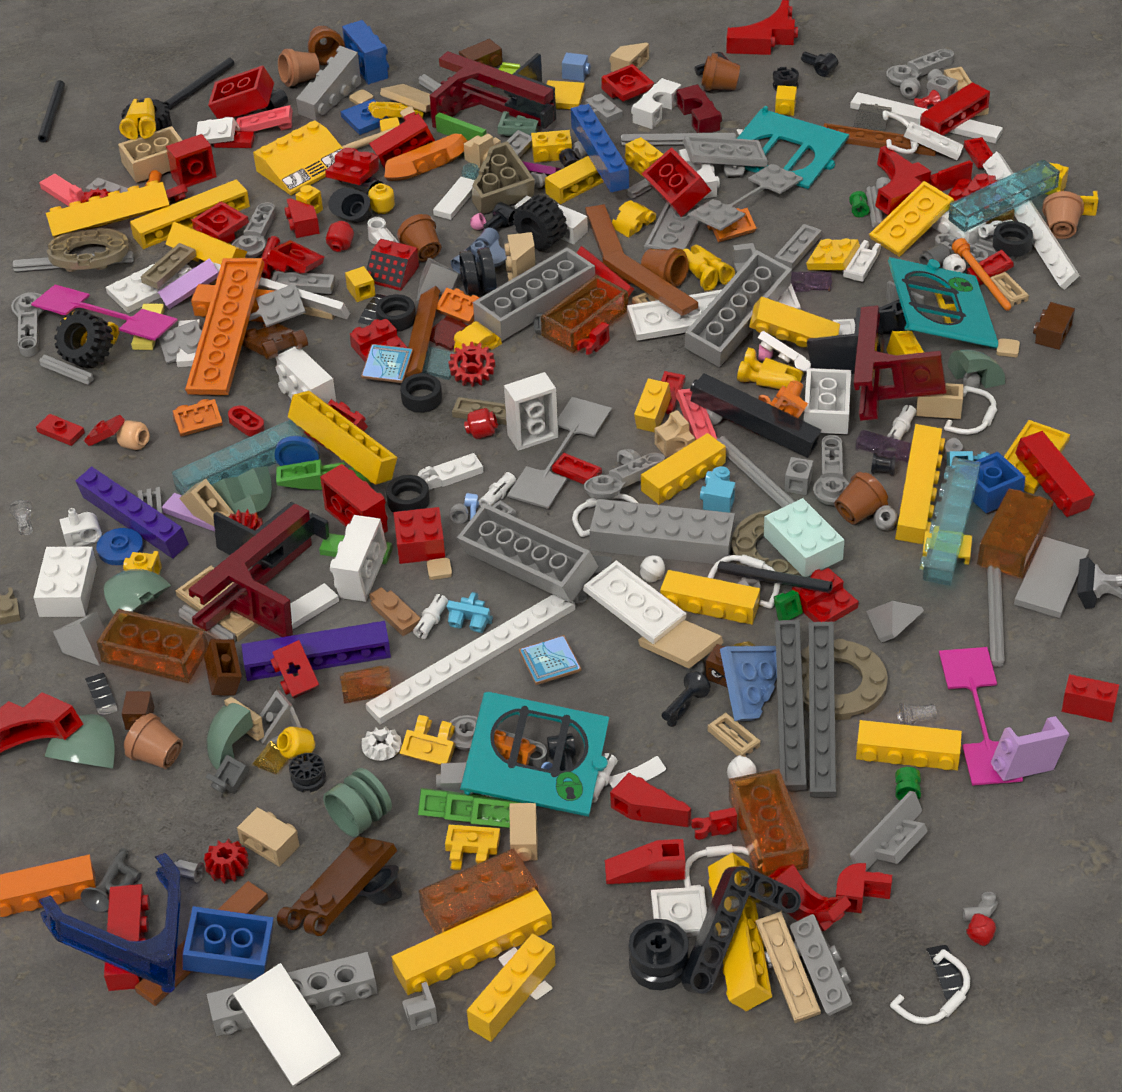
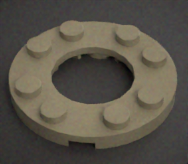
M97 228V230L85 231V229H80L62 234L53 239L48 244L47 256L53 266L65 268L68 272L93 268L102 270L107 268V265L121 262L129 251V243L126 235L117 230ZM85 244L106 246V251L95 252V256L88 253L78 256L76 253L69 254L73 248L81 247Z
M771 510L752 514L738 524L732 536V555L742 556L744 554L765 561V564L777 572L802 576L788 561L782 559L769 561V558L761 557L756 550V542L764 536V516L770 514ZM735 561L737 564L744 565L740 561Z
M844 639L834 640V661H837L839 664L840 662L851 664L853 668L860 672L862 682L856 690L848 694H835V720L851 719V716L860 713L866 715L882 702L886 694L888 679L886 668L881 659L868 647ZM809 646L801 650L803 708L809 712Z

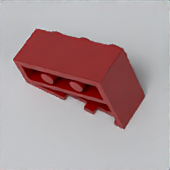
M418 113L369 144L375 155L379 156V161L385 169L387 160L432 143L435 139L427 124Z

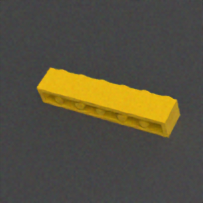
M236 179L130 221L133 238L143 249L166 241L173 222L193 229L191 220L221 201L237 211L250 207L248 192Z
M158 180L146 183L147 186L141 188L138 185L127 188L128 191L122 193L120 191H113L104 198L94 196L88 199L89 202H72L66 208H61V206L49 209L50 212L46 213L52 236L55 239L68 232L97 228L149 214L170 206L163 182L159 183Z
M311 391L293 394L288 418L297 426L304 429L327 449H330L341 460H344L354 470L365 476L371 483L376 485L392 480L397 456Z
M915 424L895 536L896 540L923 544L925 531H930L931 522H927V519H932L934 505H931L930 501L935 502L937 488H933V484H938L940 471L935 470L941 466L942 455L938 454V452H943L945 438H941V428Z
M732 852L708 866V882L711 887L712 898L725 869L731 866H745L749 868V863ZM736 872L734 881L739 885L742 878L741 874ZM729 897L724 901V906L728 911L732 905ZM749 899L746 901L723 959V974L726 979L727 998L732 1004L745 1011L772 998L763 942L755 920H758L756 902ZM718 922L715 926L718 931V935H720L722 928L720 923Z
M537 890L532 891L391 956L394 973L407 995L421 992V983L427 982L428 986L438 981L447 980L453 974L464 969H470L483 960L494 958L511 947L520 946L532 933L536 936L545 934L548 930L552 929L551 911Z

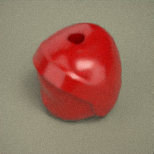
M977 913L972 916L966 933L972 941L981 946H986L995 935L996 925L991 918Z

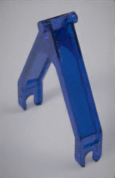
M166 853L155 856L162 866L157 868L158 871L155 873L168 891L165 928L160 934L151 939L128 941L64 914L50 895L39 899V902L45 909L40 912L41 918L58 942L161 986L163 992L169 993L174 991L181 907L180 870Z

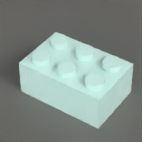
M803 498L764 516V537L802 576L808 577L817 569L822 570L843 560L844 539Z

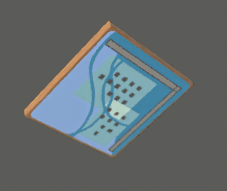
M372 344L361 378L402 383L413 349Z
M564 635L519 649V653L535 685L581 671V667Z

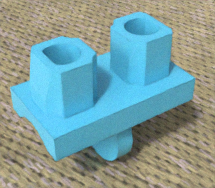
M472 592L469 598L462 597L461 603L448 601V623L451 627L462 628L464 619L471 620L470 630L483 633L486 625L492 623L493 616H490V609L485 608V601L478 600V593Z

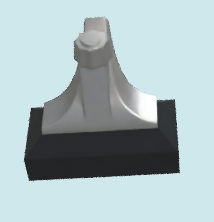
M1089 557L1080 559L1077 594L1085 609L1094 608L1097 598H1100L1104 593H1110L1122 599V589L1119 587L1122 586V574L1107 575Z

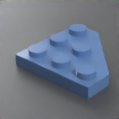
M726 646L721 648L720 653L734 721H753L758 719L763 712L761 708L764 702L769 700L775 688L774 683L777 679L776 646Z

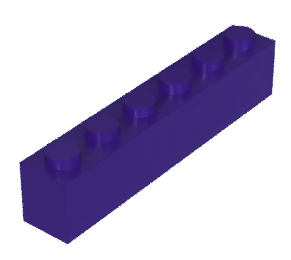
M92 466L75 480L84 499L125 527L137 531L144 540L172 559L189 545L181 526Z
M385 621L241 644L247 681L282 676L281 671L275 672L270 659L274 658L272 652L300 640L313 670L391 658ZM292 664L289 666L290 671L287 672V674L298 673V670L301 668H296L294 664Z

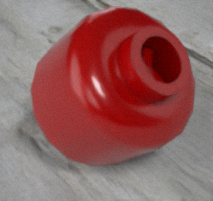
M337 221L330 225L326 235V243L333 251L341 252L350 248L354 237V231L350 224L345 221Z
M482 408L470 412L467 415V421L464 422L467 434H472L475 439L492 436L495 433V429L498 428V422L494 411L490 412L488 408Z

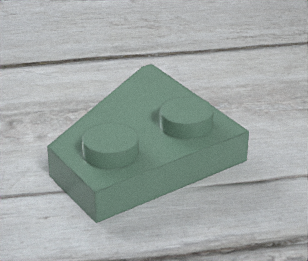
M503 111L498 125V134L512 136L519 130L531 136V133H537L538 120L528 119L520 115L517 116V119L509 117V112Z

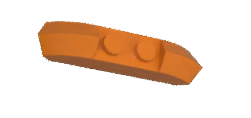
M452 134L389 159L385 165L384 177L387 181L405 180L455 160L464 152V143L468 140L462 134Z

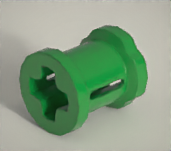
M856 191L850 195L849 202L852 205L851 211L854 216L859 218L867 215L870 211L869 205L866 203L867 195L862 191Z

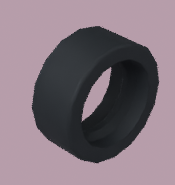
M1018 221L1002 222L994 229L993 247L997 252L1003 250L1008 257L1023 256L1031 250L1033 231L1025 223ZM1005 237H1016L1020 238L1021 240L1010 241L1005 239Z
M394 294L388 295L377 302L375 307L377 319H388L397 331L408 329L414 324L416 316L415 304L410 297ZM393 310L405 311V313L396 316L386 314Z
M424 373L413 374L407 377L401 384L402 404L410 411L428 412L437 408L442 401L441 383L433 375ZM421 389L432 391V393L426 396L411 395L412 392Z
M402 475L394 478L386 487L387 505L392 512L425 509L430 503L428 484L419 476ZM405 491H414L420 494L411 500H402L396 497Z

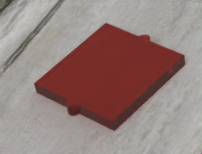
M446 316L432 328L429 341L435 343L436 346L452 351L455 345V334L458 331L464 330L468 325L464 324L463 321Z

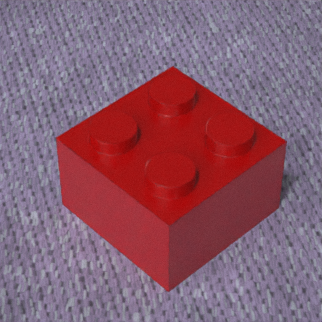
M203 134L166 146L171 176L178 186L185 184L186 187H190L217 177L212 147Z
M439 507L393 512L399 564L445 558Z

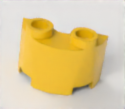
M630 200L619 207L621 212L616 220H612V224L616 231L629 238L641 230L643 223L647 226L655 221L656 213Z
M478 321L468 325L464 330L458 331L454 336V352L456 347L462 349V343L470 346V342H473L474 346H477L480 342L482 343V349L488 346L490 350L502 344L500 337Z

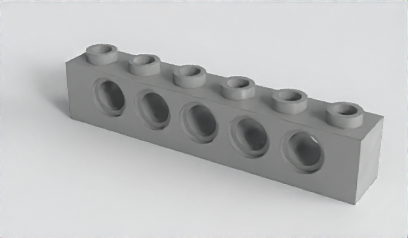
M368 952L288 972V975L313 1012L317 1009L338 1006L347 1001L364 999L370 995L377 994L376 980ZM248 983L207 994L216 1036L229 1035L238 1030L254 1027L233 995L234 992Z

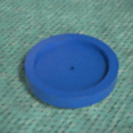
M289 436L278 442L274 455L277 463L280 466L319 460L320 451L317 445L307 438Z
M117 528L103 534L97 542L96 549L99 558L103 562L110 565H123L125 558H130L132 552L142 553L143 541L137 531L129 528Z

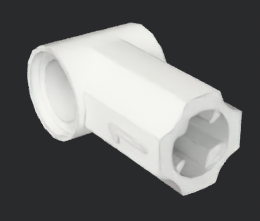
M373 217L369 219L368 239L371 243L377 244L380 239L399 243L386 228V222L383 218Z

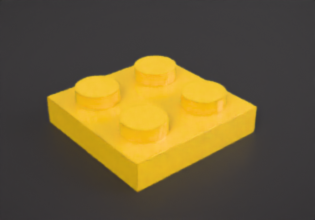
M858 239L821 240L806 262L807 269L846 270L860 247Z

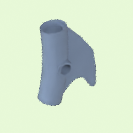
M486 228L464 250H470L476 260L477 250L489 247L494 267L504 264L505 260H507L505 249L499 246V233L493 228ZM459 255L451 260L453 270L460 273Z

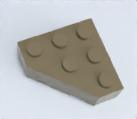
M508 141L489 148L486 160L483 161L479 175L472 185V202L479 213L485 214L493 211L499 202L511 205L521 201L526 196H534L535 179Z

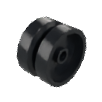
M489 247L479 248L476 252V260L470 250L459 252L460 275L466 295H478L480 285L485 294L497 288L496 274Z
M652 919L644 921L635 927L630 935L628 945L629 969L632 977L639 985L650 990L662 991L673 988L681 983L682 974L689 959V940L686 932L678 924L667 919Z

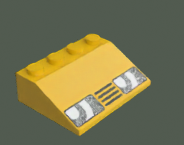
M314 120L278 138L272 143L262 146L254 151L253 155L256 171L289 195H293L300 191L302 186L312 185L325 178V170L335 163V155L343 148L326 127Z

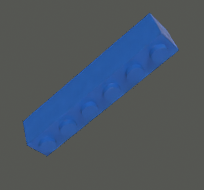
M586 104L571 108V128L610 193L628 189L629 168L591 106Z

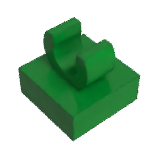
M791 590L786 594L779 593L773 597L779 621L791 620L803 613L798 592Z

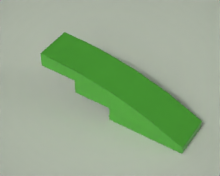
M321 460L278 466L276 483L278 486L322 490L320 476L340 464H343L345 467L346 465L345 462L322 466ZM353 467L348 468L353 470L362 481H366L370 485V481L365 476L354 470Z
M421 788L418 815L443 817L447 820L466 821L471 824L510 828V803L521 802L475 794L466 795L459 792Z

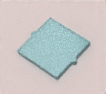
M429 347L426 352L422 373L449 380L451 374L448 362L451 361L450 354L455 353Z

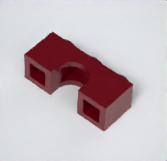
M698 84L677 89V107L683 115L692 114V127L697 133L720 131V122H722L721 112L717 111L713 102L708 99L705 91H702Z

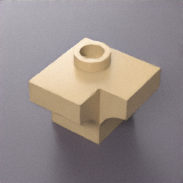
M489 134L483 137L477 135L464 143L465 160L481 168L483 161L486 160L489 148L501 144V140L496 137L493 138Z
M678 410L670 413L668 420L664 424L655 427V445L666 457L675 454L695 441V437L689 431V422Z

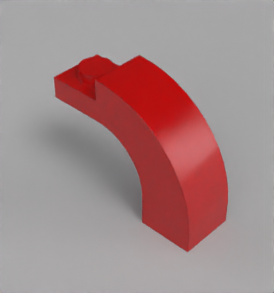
M794 864L780 866L768 876L795 889L801 897L800 907L795 912L787 914L797 921L813 914L818 921L821 931H826L834 922L840 920L845 915L844 911L851 905L846 895L824 897L815 892L804 881ZM784 894L781 899L782 905L784 907L788 904V897L786 894Z

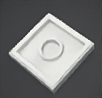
M704 886L651 890L653 919L670 920L678 924L686 932L687 937H697L707 914Z

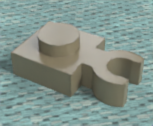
M11 587L8 588V594L0 595V625L21 621L18 600L15 598Z

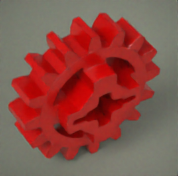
M470 342V346L462 343V349L456 347L455 354H450L451 361L448 362L450 374L455 376V381L462 380L463 386L470 382L471 387H474L475 382L482 385L483 379L489 381V374L493 375L494 367H496L493 352L489 353L488 346L482 349V343L480 342L477 346H474L473 342Z

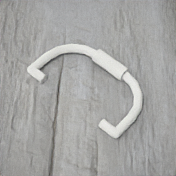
M883 111L884 120L890 117L908 127L909 122L904 118L889 111ZM890 139L886 140L888 149L902 154H913L919 146V143L910 139L912 148L906 150L892 145Z
M964 386L963 397L966 396L967 392L976 393L989 399L991 406H989L980 426L972 429H960L951 427L952 421L947 420L944 430L965 435L976 434L984 430L987 426L991 425L997 412L994 397L982 389Z
M621 493L611 498L638 503L633 497ZM587 499L585 503L579 505L573 512V525L580 537L589 536L590 529L583 531L578 522V515L587 507H595L597 499Z
M744 554L742 556L730 555L717 561L707 578H714L720 561H740L741 564L750 567L775 570L765 564V561ZM774 583V590L769 602L760 600V606L769 609L773 608L775 604L773 597L779 594L780 584Z
M732 844L706 847L705 850L695 852L687 859L685 863L684 885L685 888L701 887V885L691 886L689 876L690 867L698 858L704 856H724L732 852L750 856L756 862L759 873L767 875L760 856L753 850L742 846H732Z
M941 950L933 958V961L937 964L943 958H946L961 971L964 978L961 990H958L935 1016L917 1017L899 1006L904 1000V997L900 994L891 1002L890 1007L904 1018L917 1024L927 1025L939 1022L944 1017H949L966 999L965 995L970 988V975L967 967L946 950Z

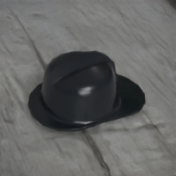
M341 188L335 191L329 199V209L338 217L352 222H362L367 217L371 218L372 216L370 212V198L364 192L351 188Z
M396 865L383 866L357 896H365L376 905L400 899L402 891L398 878L399 867Z

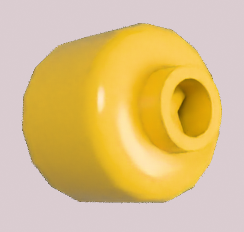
M380 183L369 190L368 196L373 211L378 214H386L395 206L394 191L390 186Z
M287 727L278 736L277 747L284 758L293 759L299 754L312 753L315 749V740L312 732L307 728Z

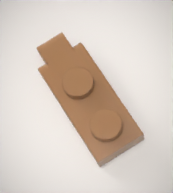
M381 587L369 594L371 606L402 636L412 632L421 618L391 590L386 592Z

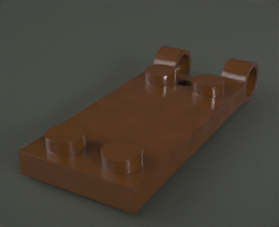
M277 323L266 327L264 324V328L256 330V328L246 330L242 344L269 360L277 357L280 350L295 346L296 349L308 346V340L303 330L295 332Z
M357 836L310 888L301 894L292 907L286 906L279 910L277 914L278 925L282 928L295 930L306 916L303 924L305 932L315 936L324 935L329 925L397 852L394 843ZM291 913V919L288 923V916ZM318 920V924L315 929V922Z

